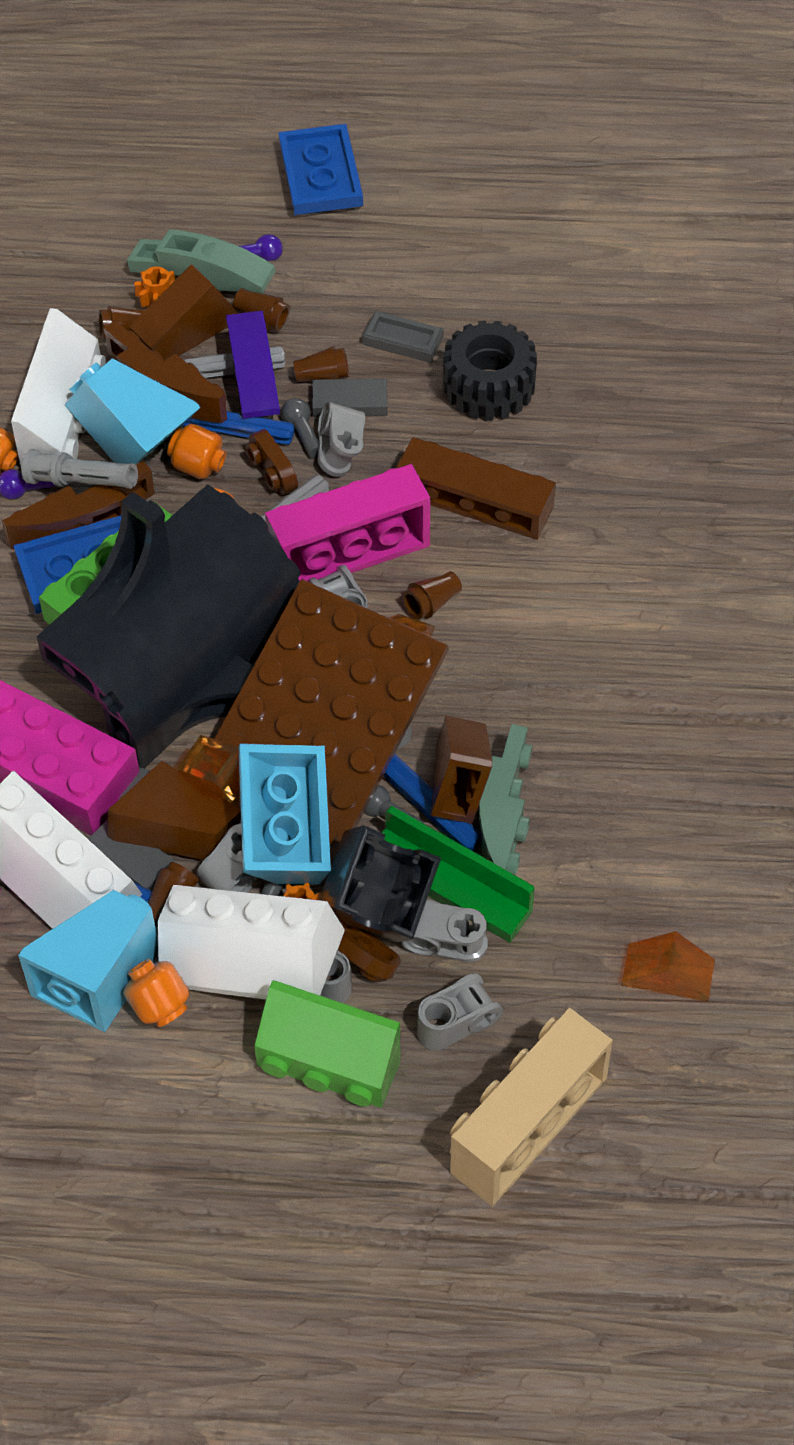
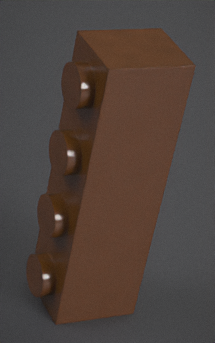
M412 437L396 467L413 465L430 496L431 506L536 540L539 539L554 508L556 482L539 475H532L510 468L505 464H497L475 457L470 453H462L443 447L432 441H424Z

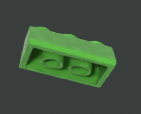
M272 980L255 1042L257 1065L261 1066L266 1073L272 1076L283 1078L287 1075L301 1080L307 1087L315 1091L326 1092L330 1090L345 1095L347 1100L356 1105L366 1107L371 1104L382 1108L401 1062L400 1022Z

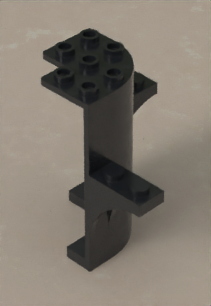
M208 484L166 522L163 510L154 501H146L134 492L122 500L119 532L113 549L100 573L80 598L37 635L42 661L102 704L108 735L133 747L136 750L138 765L144 769L174 740L190 728L212 719L227 717L299 584L298 577L301 573L298 566L288 558L282 547L269 533L266 521L257 513L253 512L250 514L229 494L225 492L220 493Z

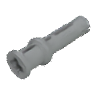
M30 449L25 453L21 466L23 479L29 484L46 481L53 482L55 486L64 487L71 482L132 489L138 480V470L133 463L124 464L73 459L66 452L47 455L41 454L38 450Z

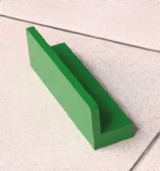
M390 806L385 812V829L382 832L385 834L384 840L402 848L411 850L422 849L441 857L428 896L441 904L472 908L479 911L486 920L487 930L511 943L533 912L534 886L393 806Z

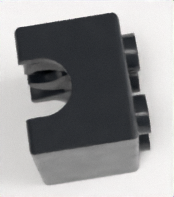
M365 825L344 831L319 900L327 901L338 920L349 926L391 943L413 940L441 857L422 849L411 850L396 846L384 840V833Z

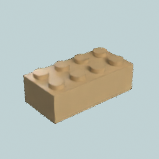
M570 1007L559 1019L552 1017L544 1025L538 1037L540 1040L530 1051L527 1048L521 1050L510 1065L509 1070L511 1072L501 1083L498 1080L493 1081L482 1094L480 1099L481 1105L471 1115L467 1112L464 1113L455 1122L450 1131V1173L492 1207L607 1079L613 1040Z

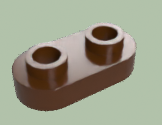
M261 429L250 434L249 444L245 446L247 455L253 465H260L269 488L272 491L277 490L282 495L297 489L298 480L294 468L266 429Z
M340 922L345 931L338 951L359 966V972L370 980L381 981L382 979L393 978L401 963L399 955L373 935Z

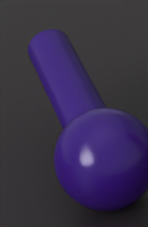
M265 234L259 237L254 244L239 246L266 261L276 260L283 251L280 239L272 234Z
M14 469L6 470L0 474V495L9 500L22 497L27 490L58 487L53 482L39 481L36 484L26 483L22 473Z

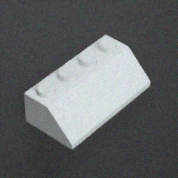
M49 309L11 420L21 466L25 453L30 449L38 450L41 454L47 455L66 452L73 459H77L79 449L78 437L80 433L84 434L86 429L65 406V403L73 395L69 389L80 380L79 377L97 362L101 367L106 364L105 356L100 355L98 339L58 309Z
M12 771L0 783V880L52 929L112 890L126 896L134 894L140 897L142 895L135 883L16 772Z
M173 885L158 919V962H171L189 990L266 999L272 980L320 995L345 930L327 901Z

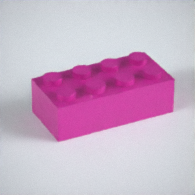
M412 464L393 468L364 480L353 481L346 486L325 493H317L310 498L289 505H281L274 510L265 512L269 533L300 570L299 582L301 579L307 581L313 577L317 580L336 572L337 567L343 564L353 573L430 546V496Z
M0 680V783L12 771L16 772L75 828L91 836L108 819V809L119 800L120 796L140 772L136 750Z

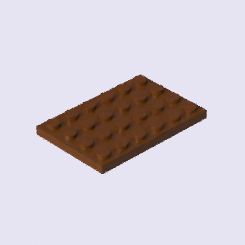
M301 579L193 780L241 809L238 749L240 744L325 746L330 864L332 865L343 832L357 827L449 651L448 645Z

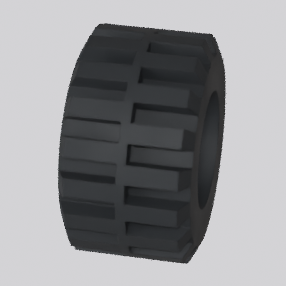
M486 320L478 321V325L475 326L470 323L463 326V331L457 330L454 332L452 340L447 341L445 351L443 352L444 394H447L449 403L451 405L456 404L457 411L462 414L469 412V417L478 419L479 416L485 417V420H493V417L498 416L501 419L509 417L510 412L517 414L522 411V405L527 406L531 401V395H534L537 352H535L533 341L528 340V335L524 331L517 332L516 326L512 324L505 326L502 325V321L495 320L494 323H487Z

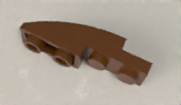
M116 321L104 328L108 354L116 361L195 401L200 406V409L191 418L215 423H223L227 420V398L223 389L218 384L210 383L204 378L194 364L186 363L176 353L164 360L156 350L151 351L146 347L132 330L127 331Z
M144 461L136 464L138 480L132 489L118 486L93 485L77 495L70 486H67L47 495L44 499L23 510L14 512L10 517L2 520L7 545L11 550H14L13 545L120 516L122 514L121 501L132 492L144 500L155 495L152 470Z

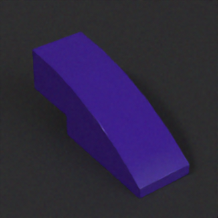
M263 311L226 315L234 374L243 419L280 414Z

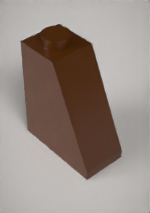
M191 264L129 327L139 336L140 341L151 351L156 350L166 360L175 353L178 356L184 354L227 329L226 315L239 313L217 288Z
M445 716L436 743L431 816L473 823L493 762L485 723Z
M161 761L108 809L107 837L116 842L158 848L164 852L205 860L226 836L228 830L234 825L241 823V809Z

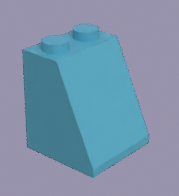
M111 359L102 367L96 362L79 377L80 380L69 389L73 395L65 403L68 410L114 463H133L135 465L174 434L178 428L200 409V406L195 401L114 359Z
M112 890L24 947L18 956L30 995L105 1033L126 1001L123 991L126 984L131 980L128 972L148 958L152 961L158 953V939L152 908L144 899L137 895L129 894L126 896Z

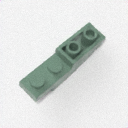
M172 229L168 230L162 240L140 239L127 259L130 272L141 273L150 267L158 266L165 268L168 272L174 271V275L180 276L192 264L218 291L238 292L240 288H244L249 291L263 293L276 272L273 264L242 247L207 235Z
M511 724L502 758L492 756V769L479 803L478 821L479 832L481 833L480 845L482 856L508 872L517 875L521 853L515 852L517 842L526 841L530 825V818L524 816L525 800L520 799L524 779L518 777L521 768H529L533 745L527 744L528 727Z

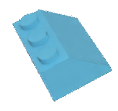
M240 744L238 749L243 873L276 884H320L331 871L325 746Z

